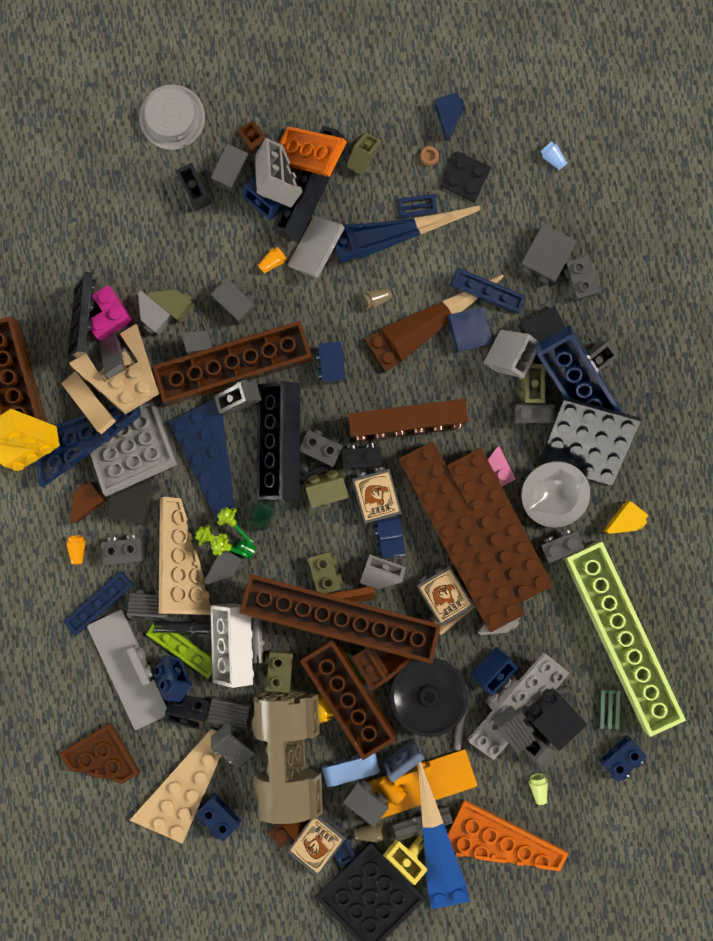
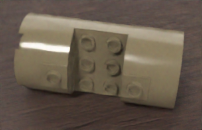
M290 690V693L273 692L270 695L268 692L257 694L254 696V716L251 727L256 739L268 742L266 754L269 761L267 770L257 774L254 779V788L256 789L258 800V818L261 821L273 824H291L309 819H317L323 814L321 773H316L314 770L306 768L304 739L314 738L319 734L318 694L308 693L307 695V691Z

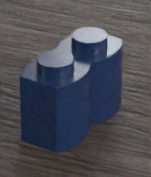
M400 517L377 520V524L374 525L375 536H379L380 543L376 544L378 555H382V559L405 556Z

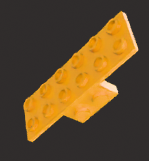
M465 749L426 762L421 761L435 800L477 787V782ZM418 764L394 781L395 787H402L407 795L397 806L387 800L389 809L382 818L421 805ZM388 775L366 781L372 786L374 792L377 794L380 792L385 796L378 783L385 776L389 779Z

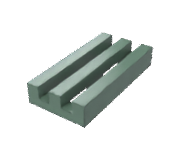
M600 689V729L619 730L620 690ZM605 694H608L607 724H604ZM613 694H615L614 724H612Z

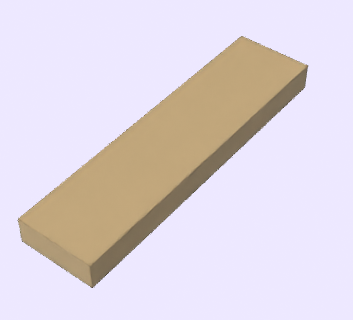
M73 372L61 383L100 434H103L116 422L78 372Z

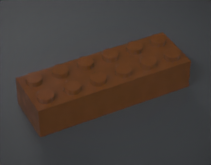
M11 316L0 319V415L9 409H13L47 422L19 321Z
M465 399L348 413L351 439H355L356 442L367 441V437L374 436L375 440L385 439L388 434H393V437L405 436L406 432H412L413 435L423 434L427 429H431V432L443 431L444 427H450V430L462 429L468 422Z
M330 638L302 656L300 659L301 664L362 760L396 741L397 733L338 640Z

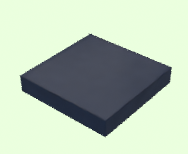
M484 307L447 315L456 353L493 344Z

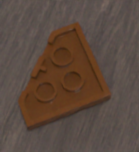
M112 722L60 753L69 771L82 772L89 776L114 780L116 783L123 784L140 773L139 768Z

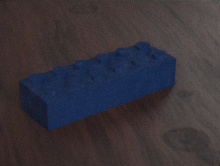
M571 325L535 345L537 356L564 397L625 413Z

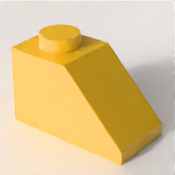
M625 501L603 529V532L612 534L640 530L647 523L646 518L649 515L631 501Z

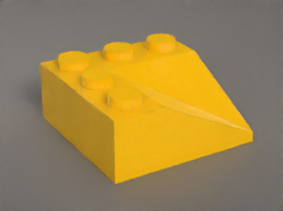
M9 409L0 415V464L14 471L23 470L26 466L36 462L60 446L57 426L13 409Z

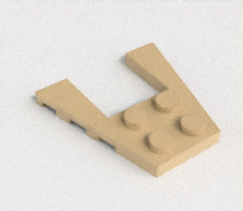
M137 324L121 332L120 335L138 362L104 382L87 354L69 363L74 370L125 414L159 394Z

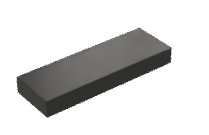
M115 332L99 342L104 373L109 379L125 369L119 336Z

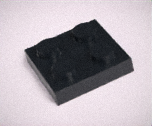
M457 151L441 187L475 203L491 170V166Z

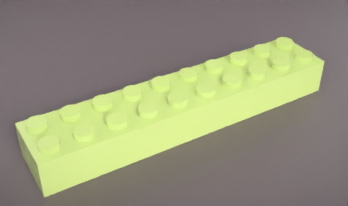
M595 541L584 546L585 549L564 557L565 564L643 731L651 737L686 721L603 542Z

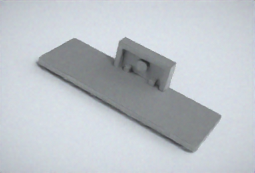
M119 610L89 624L87 628L134 730H138L165 717L166 702L163 700L154 679L153 670L145 659V652L140 648L124 611Z
M543 653L520 680L512 674L493 696L489 694L485 700L493 711L473 732L468 741L487 756L495 759L507 746L508 741L492 719L509 706H512L515 710L519 708L525 716L524 723L528 722L529 718L525 713L546 692L552 688L556 690L569 675V672L546 653Z

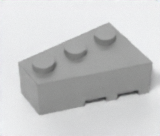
M265 138L255 154L257 194L292 207L303 191L301 187H297L295 182L297 177L295 173H291L289 168L291 163L283 145Z

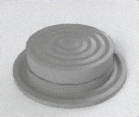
M164 85L153 90L145 98L140 108L139 122L144 135L152 144L167 150H177L189 146L199 137L205 124V111L199 97L190 89L181 85Z
M552 461L536 467L527 476L522 487L521 499L525 511L535 522L546 527H563L575 522L585 512L590 500V487L586 477L577 467L566 462Z

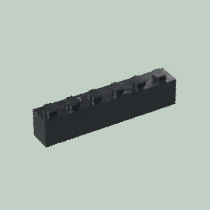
M322 126L319 132L321 134L340 137L346 140V138L337 129ZM335 167L330 177L304 170L300 171L295 182L297 187H301L303 192L292 207L283 205L272 227L274 231L286 240L299 242Z

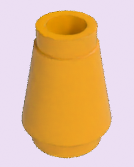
M277 246L268 252L258 266L264 273H267L282 265L287 258Z
M82 535L68 536V541H66L71 564L83 563L86 540H84Z
M386 776L378 783L389 802L395 806L407 795L402 787H395L394 782L392 783Z

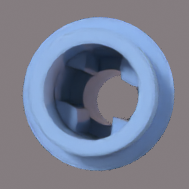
M551 141L540 151L543 155L542 157L558 170L568 163L557 143L554 144Z

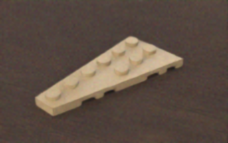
M161 497L159 614L211 615L210 595L206 591L203 581L205 578L200 561L191 541L193 538L186 524L187 517L181 498Z
M211 728L134 814L130 821L183 844L221 757L220 754L216 755L211 749L210 737L217 732V729Z

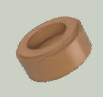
M427 146L422 149L420 161L423 165L430 167L438 162L439 153L436 148Z

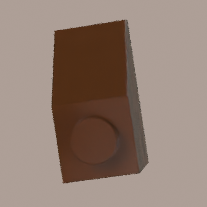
M86 481L77 487L78 491L74 493L70 516L71 523H78L108 501L95 482L88 483Z

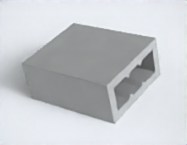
M500 330L483 364L498 373L524 378L536 356L535 345L539 341L529 334Z

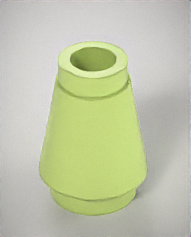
M542 773L533 774L529 780L530 788L536 804L544 805L547 803L548 779Z

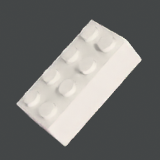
M241 604L210 605L213 683L231 688L253 685L252 617L239 614Z

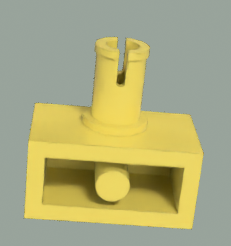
M418 836L409 848L405 847L400 841L394 840L383 853V856L414 885L428 870L417 857L424 848V838L422 836Z

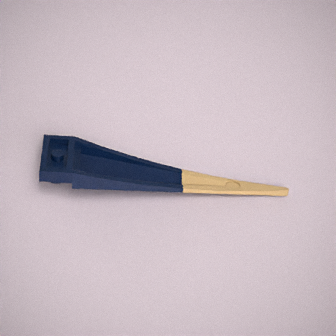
M480 206L404 220L343 225L345 228L335 245V249L341 263L357 257L362 259L480 210Z

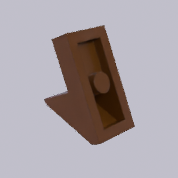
M252 120L237 131L254 156L266 136Z
M310 820L291 824H276L269 830L268 834L281 848L291 838L295 840Z

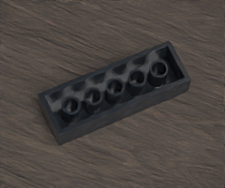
M280 381L258 384L262 400L257 402V500H300L301 383Z

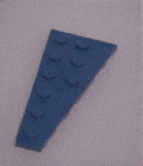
M213 399L169 421V424L218 522L219 518L217 515L221 509L226 507L236 509L223 414H219L216 401Z
M114 404L105 407L116 422L103 434L96 430L86 415L56 425L60 446L36 461L39 486L44 488L141 417L140 406L127 414L123 413Z

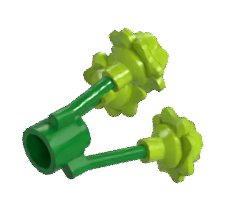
M226 507L221 509L217 515L219 518L217 524L220 526L229 524L245 539V541H239L236 547L228 544L227 534L212 535L209 530L210 524H207L206 527L200 526L195 534V539L199 541V546L207 541L211 542L214 555L220 556L223 551H232L248 560L256 550V547L252 545L254 540L249 538L236 524L237 521L234 519L237 510L235 508L229 509Z

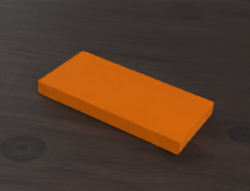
M287 126L279 144L283 145L291 163L289 167L330 177L347 143L344 138Z

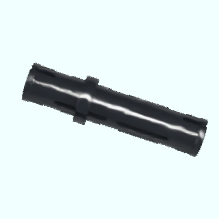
M154 620V626H162L154 627V633H191L194 636L195 634L211 635V629H205L211 628V623L196 622V620H192V622Z

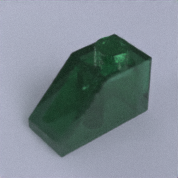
M258 500L250 522L254 523L253 527L261 531L264 528L268 530L278 508Z

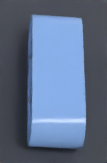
M376 753L365 760H362L360 755H356L349 760L342 759L333 762L331 765L324 764L321 768L326 786L332 787L379 773L380 768Z

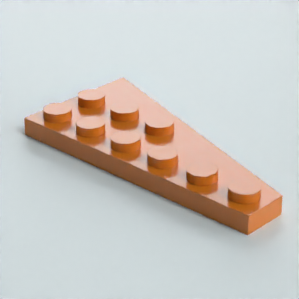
M463 799L453 819V823L447 831L455 855L458 857L467 856L485 861L508 862L519 866L528 865L540 869L561 871L568 856L566 850Z

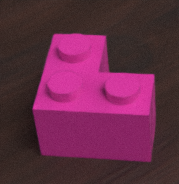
M109 285L92 295L102 310L101 313L91 318V330L100 341L134 321L115 291Z

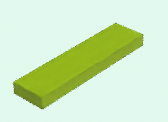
M154 624L146 633L147 636L209 679L213 673L212 656L179 633H154V627L162 626H154Z

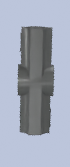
M448 805L438 808L444 826L452 824L453 820ZM414 813L410 818L393 823L398 841L415 835L423 836L422 813Z

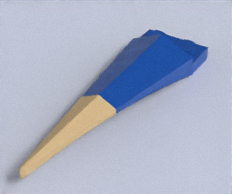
M419 762L418 773L425 864L428 869L426 877L431 908L436 909L470 902L465 878L422 763Z

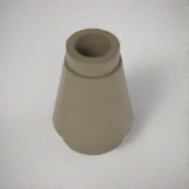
M389 288L367 291L363 295V301L367 309H375L392 299V293Z
M377 823L375 827L369 824L355 828V839L379 843V840H384L383 825Z

